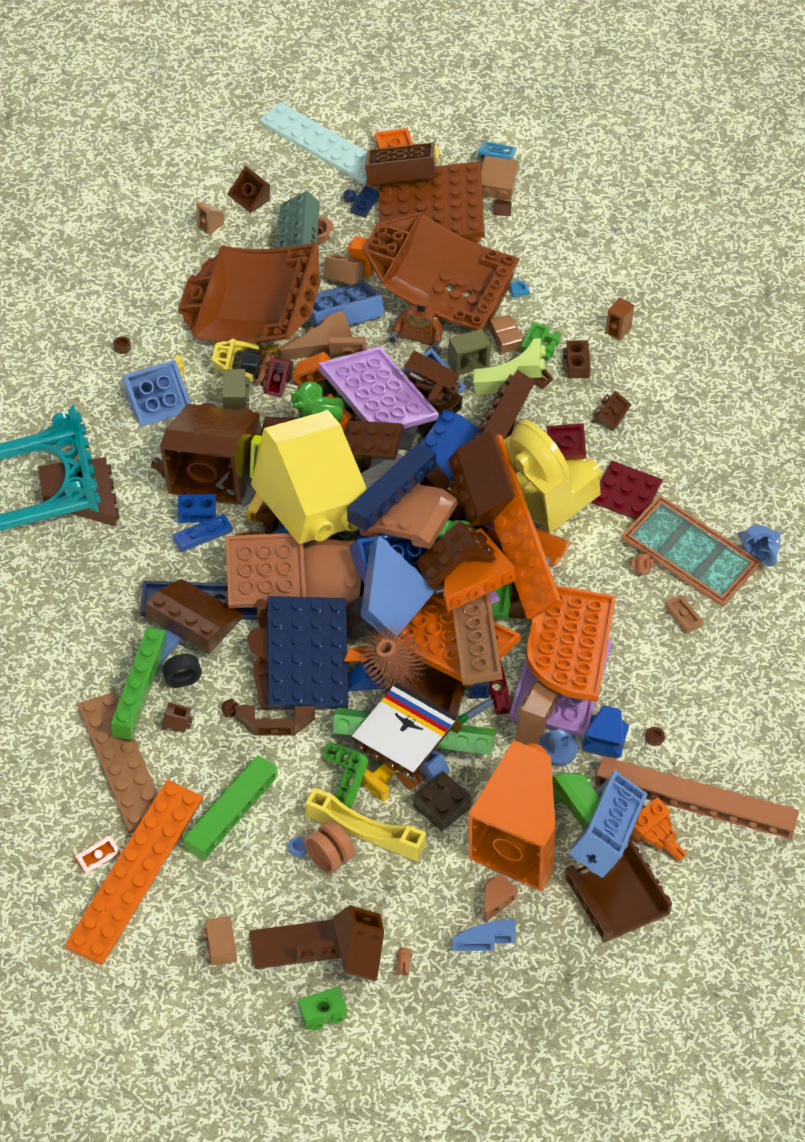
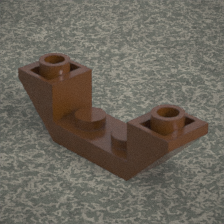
M246 704L235 705V719L255 736H295L315 720V706H295V719H255V706Z

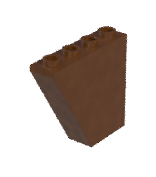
M106 457L94 458L89 463L90 465L93 464L95 475L92 478H96L98 489L95 492H99L101 503L98 504L99 512L91 511V508L72 512L71 514L111 526H117L116 519L120 518L118 508H114V504H117L116 493L111 491L114 490L113 478L109 479V475H112L111 464H107ZM63 463L38 466L43 502L52 498L62 487L65 479V466ZM82 471L77 473L76 476L82 478Z

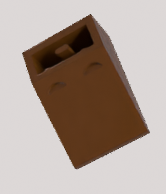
M349 905L333 916L343 971L345 974L376 981L384 938L381 914Z

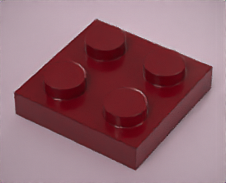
M584 423L546 426L547 435L559 448L565 460L587 459Z

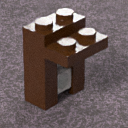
M415 350L412 352L405 364V369L408 370L405 375L415 384L419 381L433 387L428 397V402L436 410L441 407L444 399L449 401L452 397L455 398L460 389L458 387L460 384L459 374Z

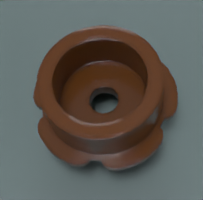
M232 698L224 701L221 706L223 715L225 717H234L235 705H239L238 702H235Z

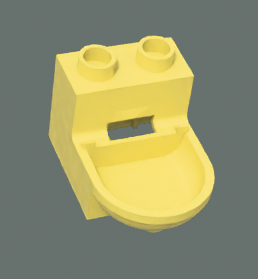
M522 420L516 425L512 434L504 440L530 515L549 533L601 495L599 478L603 473L599 465L591 458L585 461L583 459L565 460L559 448L547 435V431L544 432L535 423L529 420Z

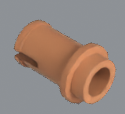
M401 947L396 952V957H398L396 974L401 975L403 971V975L408 976L412 953L409 948Z

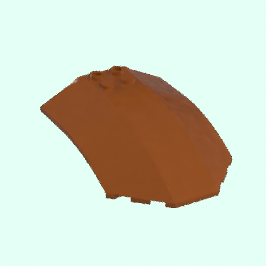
M310 243L275 249H246L222 245L219 248L218 254L213 259L210 257L201 266L202 270L196 276L192 275L188 278L178 311L183 315L186 325L191 329L192 335L196 339L213 342H226L235 339L246 343L290 339L305 321L310 318L319 290L318 244Z

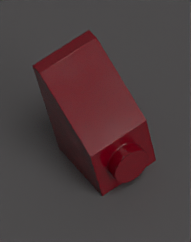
M279 357L272 358L264 391L265 394L282 398L291 377L294 361Z

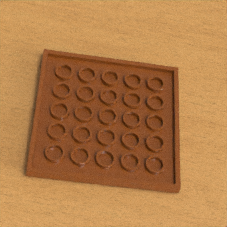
M481 161L436 166L437 174L432 180L416 179L415 182L410 183L399 181L398 184L383 183L379 186V223L423 211V214L431 220L466 239L485 237Z

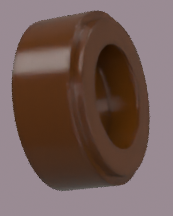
M651 727L645 733V740L652 746H659L665 740V733L659 727Z

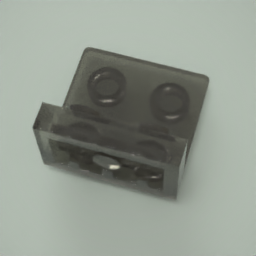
M357 597L346 606L347 640L350 646L355 645L365 636H380L361 617L363 597Z

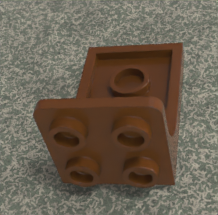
M459 520L416 561V564L428 585L435 589L468 558L484 556L492 562L496 558L493 554L495 552L494 549L486 543V536L482 532L477 533L469 523L464 524Z

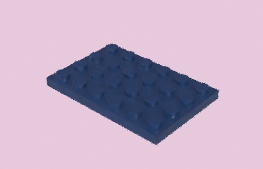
M268 596V707L295 708V706H315V708L338 709L339 707L348 709L347 662L344 661L347 655L346 598Z

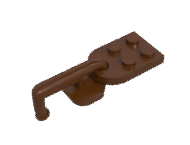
M264 599L256 601L259 629L250 631L247 637L249 650L258 656L254 663V679L261 710L277 708L268 707V630L265 613L267 602Z

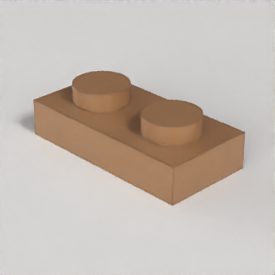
M682 595L665 602V608L686 633L703 626V620Z

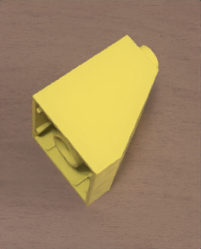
M327 410L264 428L251 486L298 544L312 540L323 541L330 537L331 534L344 530L355 531L359 529L347 521V508L367 488L342 427L333 415Z

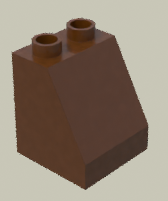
M187 403L166 428L160 444L168 494H216V502L241 505L248 480L250 479L251 441L254 435L260 436L262 429L260 413L253 412L248 408L234 410L219 408L211 403H203L201 405ZM229 472L227 479L221 484L224 486V489L222 490L215 486ZM227 489L234 492V496L228 493Z

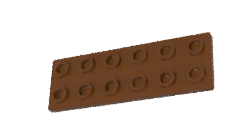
M333 919L256 929L249 932L255 969L341 958Z

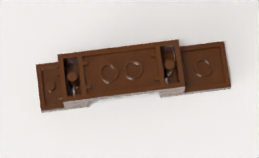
M265 416L260 436L263 435L264 428L299 418ZM350 421L347 431L343 432L358 468L369 469L371 459L396 460L404 426L402 423Z

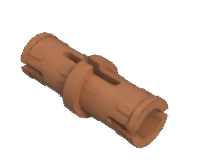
M271 353L263 355L255 381L257 386L261 382L260 386L266 387L271 360L275 357Z

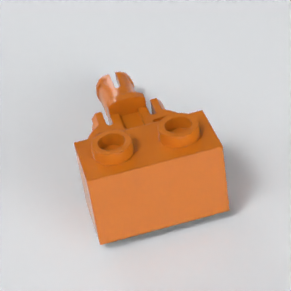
M657 797L640 811L630 837L636 843L643 840L647 844L654 845L659 851L666 849L678 862L687 853L675 842L677 834L672 829V822L669 818L671 811Z

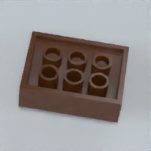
M435 142L367 150L365 169L368 185L377 187L383 183L393 185L398 184L399 181L410 183L415 182L416 179L432 180L437 174Z
M490 429L458 448L448 459L468 522L471 526L490 525L516 497L494 430Z
M179 579L158 590L146 602L147 619L207 654H210L244 617V614L229 608L225 603L183 579Z

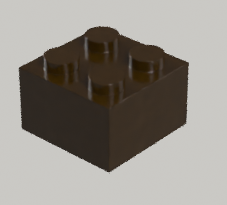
M443 771L414 794L413 807L442 832L471 808L472 796Z

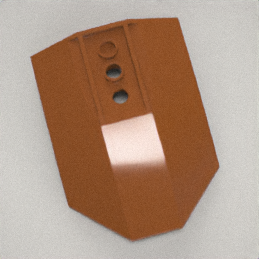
M423 211L377 224L363 247V251L382 285L398 298L417 306L419 300H424L428 303L427 309L436 312V317L474 331L479 329L484 331L489 325V319H493L507 294L520 260L518 257L487 248L455 234L425 216ZM453 286L455 290L448 291L446 287ZM463 293H470L471 295H469V296H464V295H462V294H463Z

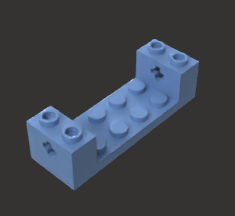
M616 770L612 772L596 791L600 799L587 828L574 841L569 851V854L576 861L584 864L591 872L599 875L601 878L622 857L647 796L646 792Z

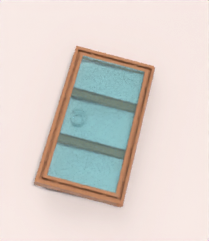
M661 495L653 501L621 536L623 541L643 554H650V559H654L656 563L723 607L727 605V602L762 563V561Z

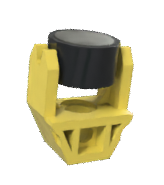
M235 339L218 342L215 344L212 356L213 367L223 374V369H232L236 352H244L241 369H245V377H249V382L251 383L253 378L258 376L259 366L262 362V351H260L259 345Z

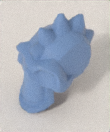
M753 525L745 531L737 533L746 552L757 557L769 567L776 564L777 555L781 548V533L779 531L771 530L763 525Z

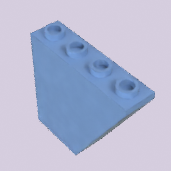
M379 536L370 544L361 617L376 631L378 630L381 636H384L385 633L386 638L387 633L388 639H390V626L391 635L393 633L391 640H393L396 633L398 635L436 590L428 585L425 578L418 573V570L411 566L400 553L396 552L388 541Z

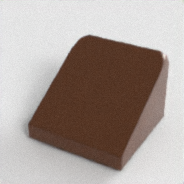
M495 200L494 215L511 216L512 202Z
M546 369L542 370L544 377L532 378L536 381L535 385L541 389H544L554 380Z
M417 381L415 387L428 401L433 387Z

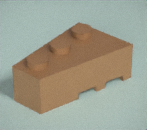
M537 680L536 684L532 683L529 695L526 694L523 705H520L517 717H520L515 741L525 745L528 743L539 745L541 733L544 734L546 729L544 726L547 720L550 719L559 698L558 692L548 688L539 680Z

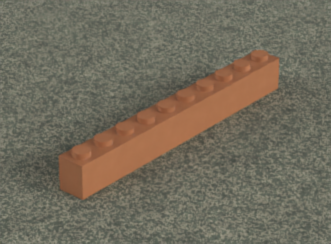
M602 756L596 775V786H601L612 772L616 770L646 792L647 800L653 801L658 797L668 806L792 840L800 810L790 806L775 804L772 801L757 799L750 795L735 793L732 790L717 788L710 784L695 782L692 779H684L670 773L666 774L652 768H644L634 763H626L612 757Z

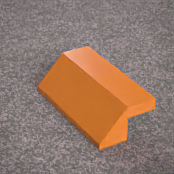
M535 526L545 557L550 558L549 564L557 565L572 542ZM489 528L486 533L488 537L499 541L496 530Z

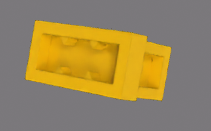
M385 763L373 773L366 768L361 784L384 803L389 798L390 791L386 784L391 781L392 776L396 772H400L398 770L392 771Z

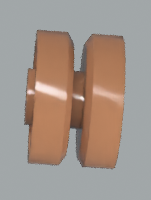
M326 821L318 828V831H313L304 838V845L310 858L327 874H332L341 867V863L345 864L355 856V849L350 838L333 821Z

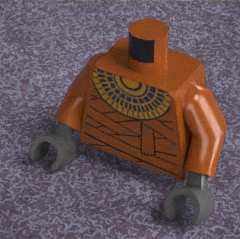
M419 300L417 306L412 305L409 310L403 311L397 317L392 329L393 333L387 337V342L393 336L396 339L394 345L397 344V335L399 333L400 337L431 344L432 346H430L429 350L436 347L437 354L439 355L442 351L439 343L442 340L443 327L436 317V312L427 309L428 303L426 301Z

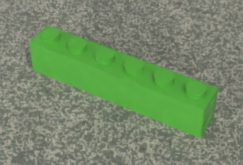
M148 626L145 630L111 722L113 737L131 741L133 739L167 645L166 630Z
M259 755L254 760H250L242 774H238L233 784L223 790L218 801L213 802L208 812L204 816L199 817L195 827L185 833L183 837L184 849L204 861L278 777V767Z

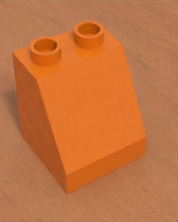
M513 740L468 814L469 859L542 892L554 872L555 813L551 755H548L546 750L538 744L528 743L524 745Z

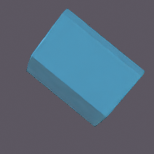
M484 141L478 150V155L484 158L485 156L514 160L517 147Z

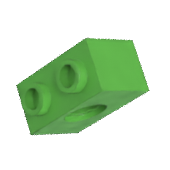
M339 987L298 999V1010L306 1030H318L325 1024L331 1022L338 1024L344 1018H347V1007ZM326 1009L327 1012H320L319 1010Z

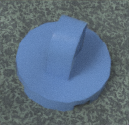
M563 729L546 732L539 741V745L546 750L548 755H551V764L564 766L570 764L578 752L577 741L570 733Z

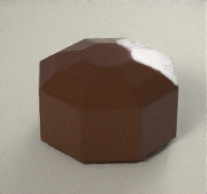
M122 336L117 337L113 341L115 352L126 354L131 350L129 338Z

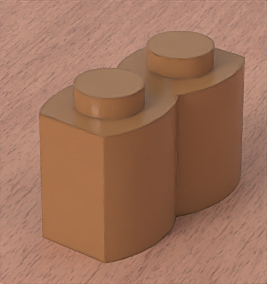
M510 315L489 319V331L501 354L520 349L524 337L522 332L518 331L515 319H512Z

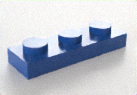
M225 514L174 533L173 540L180 551L183 552L233 532V527Z

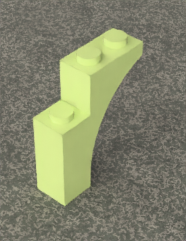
M541 338L533 339L530 346L521 355L507 363L490 368L474 369L473 384L475 393H497L502 384L506 385L504 382L509 374L513 375L516 370L530 378L542 377V370H545L543 356H546L545 345L542 346Z

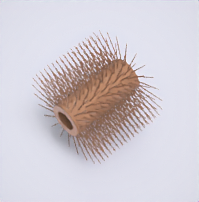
M389 626L390 639L387 638V633L385 639L381 635L379 642L375 639L373 643L376 645L373 648L364 649L376 651V653L368 652L365 655H375L364 658L362 662L375 658L364 665L366 667L371 663H375L369 666L366 673L370 672L373 667H378L368 674L369 677L374 676L373 674L377 673L376 671H381L372 679L379 678L378 676L384 674L374 685L380 683L383 678L386 679L384 683H387L390 677V682L386 688L390 686L393 678H395L393 685L396 683V679H398V684H402L404 680L408 687L405 678L408 676L412 679L410 673L417 674V672L409 670L416 669L417 671L420 669L417 667L410 668V666H417L415 663L411 664L416 661L413 660L416 655H410L413 651L418 652L420 646H416L417 643L406 647L415 638L403 643L406 638L413 635L412 633L404 637L405 639L402 638L400 640L406 633L402 632L403 634L395 641L398 635L396 633L394 639L391 640L393 633L391 635ZM410 648H415L413 651L408 652Z

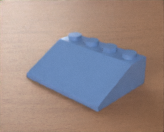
M364 280L355 286L344 285L317 293L308 321L311 326L316 328L323 323L322 319L342 310L349 325H358L368 319L376 320L379 316L385 315L382 295Z

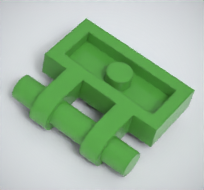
M533 322L521 344L520 351L524 352L530 346L533 339L541 338L542 346L545 345L546 356H543V359L548 361L555 352V346L560 342L561 333L559 331H555L554 334L549 333L550 327Z

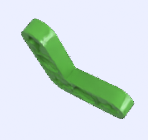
M328 743L323 751L324 758L346 767L335 797L348 808H351L366 771L368 757L365 754L341 745ZM348 753L347 759L344 761V756ZM353 776V782H352V784L349 786V781H350L351 777Z

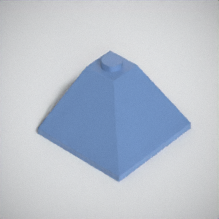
M176 360L123 375L121 379L126 397L141 427L176 417L187 403L191 404Z

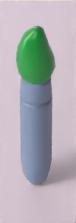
M488 699L465 714L458 717L460 724L466 723L469 719L492 706L494 699Z

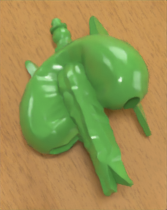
M305 382L297 388V391H292L291 401L294 408L298 409L299 418L328 410L340 422L343 417L341 407L349 408V405L343 398L323 397L322 388L316 382Z

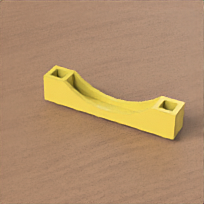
M314 788L305 803V817L323 824L328 820L333 821L345 833L414 861H418L426 846V832L409 825H390L369 819L348 808L333 795Z

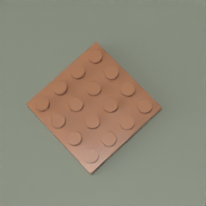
M290 533L225 536L229 608L256 607L258 599H264L267 602L268 596L306 597L303 543L298 544Z

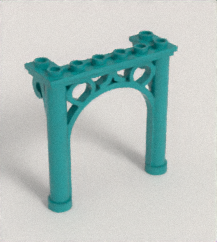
M71 405V408L68 409L69 415L67 413L55 414L51 419L52 426L41 431V433L0 443V460L29 452L43 451L58 457L65 466V479L60 490L43 503L0 514V531L91 508V511L99 512L98 504L101 503L99 492H95L98 489L96 478H92L95 475L93 464L90 465L89 463L93 460L90 450L87 451V448H90L88 438L84 437L87 431L85 424H81L83 422L80 411H76L75 405ZM65 445H73L71 451H61ZM79 454L80 461H73L72 459ZM80 471H82L83 474L82 478L76 476V474Z

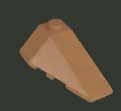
M342 310L322 319L323 323L316 328L310 327L308 329L309 332L302 337L296 336L279 347V358L287 360L308 358L322 352L329 355V338L353 337L344 311Z

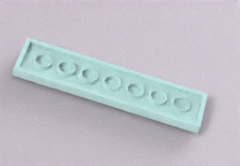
M282 102L277 104L259 120V124L364 185L367 183L365 169L367 151Z

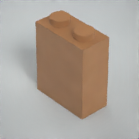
M485 156L481 170L483 197L499 198L500 200L512 199L518 173V160Z

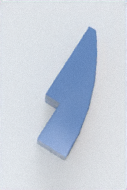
M515 919L485 923L460 933L452 940V951H494L495 944L515 943Z

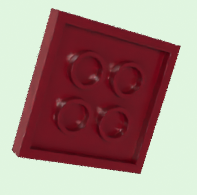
M611 460L600 480L601 495L591 503L637 520L652 504L663 483V479Z

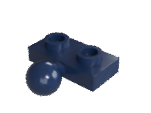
M365 186L359 196L353 189L345 190L343 198L346 202H355L351 207L350 213L366 218L378 200L379 192Z

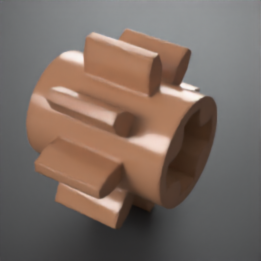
M635 554L636 559H631V568H636V573H650V568H654V559H650V554Z

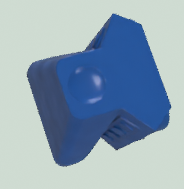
M604 705L597 715H592L589 727L584 733L582 749L585 752L615 759L621 757L629 724L622 720L620 709Z

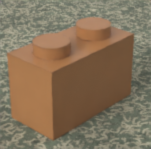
M334 253L325 257L324 278L330 279L331 282H345L348 286H355L363 281L364 260Z
M231 916L206 919V928H202L203 940H208V946L205 947L206 959H211L212 966L237 962Z

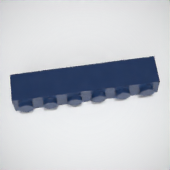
M417 443L347 508V521L365 532L371 526H375L377 521L383 515H386L395 504H398L401 498L410 493L416 484L421 483L429 472L434 471L437 465L436 453Z

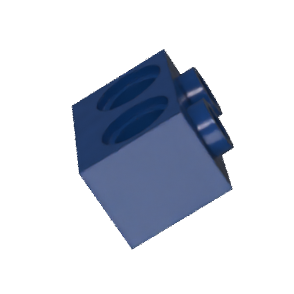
M216 494L178 495V523H202L216 517Z

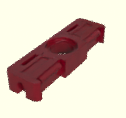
M501 660L503 679L490 681L489 693L490 697L494 699V713L496 715L508 714L512 707ZM499 684L503 689L497 691L493 689V686Z

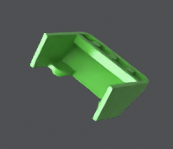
M558 773L552 776L554 805L564 801L583 830H585L600 799L592 788L589 778L582 773Z

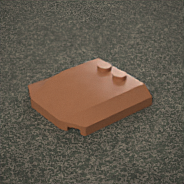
M416 484L410 493L401 498L398 504H395L386 515H383L377 521L375 526H371L366 532L359 529L360 535L375 537L379 536V534L410 539L413 546L430 549L456 508L457 499L444 489Z
M325 539L323 541L312 540L303 543L306 597L346 598V614H350L349 616L359 614L362 579L353 563L349 548L355 541Z

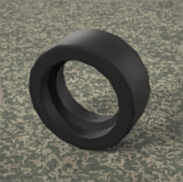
M192 654L175 655L169 658L162 667L166 683L173 688L192 685L202 675L198 658ZM188 669V670H186V671H184V672L176 673V672H178V671H180V670Z

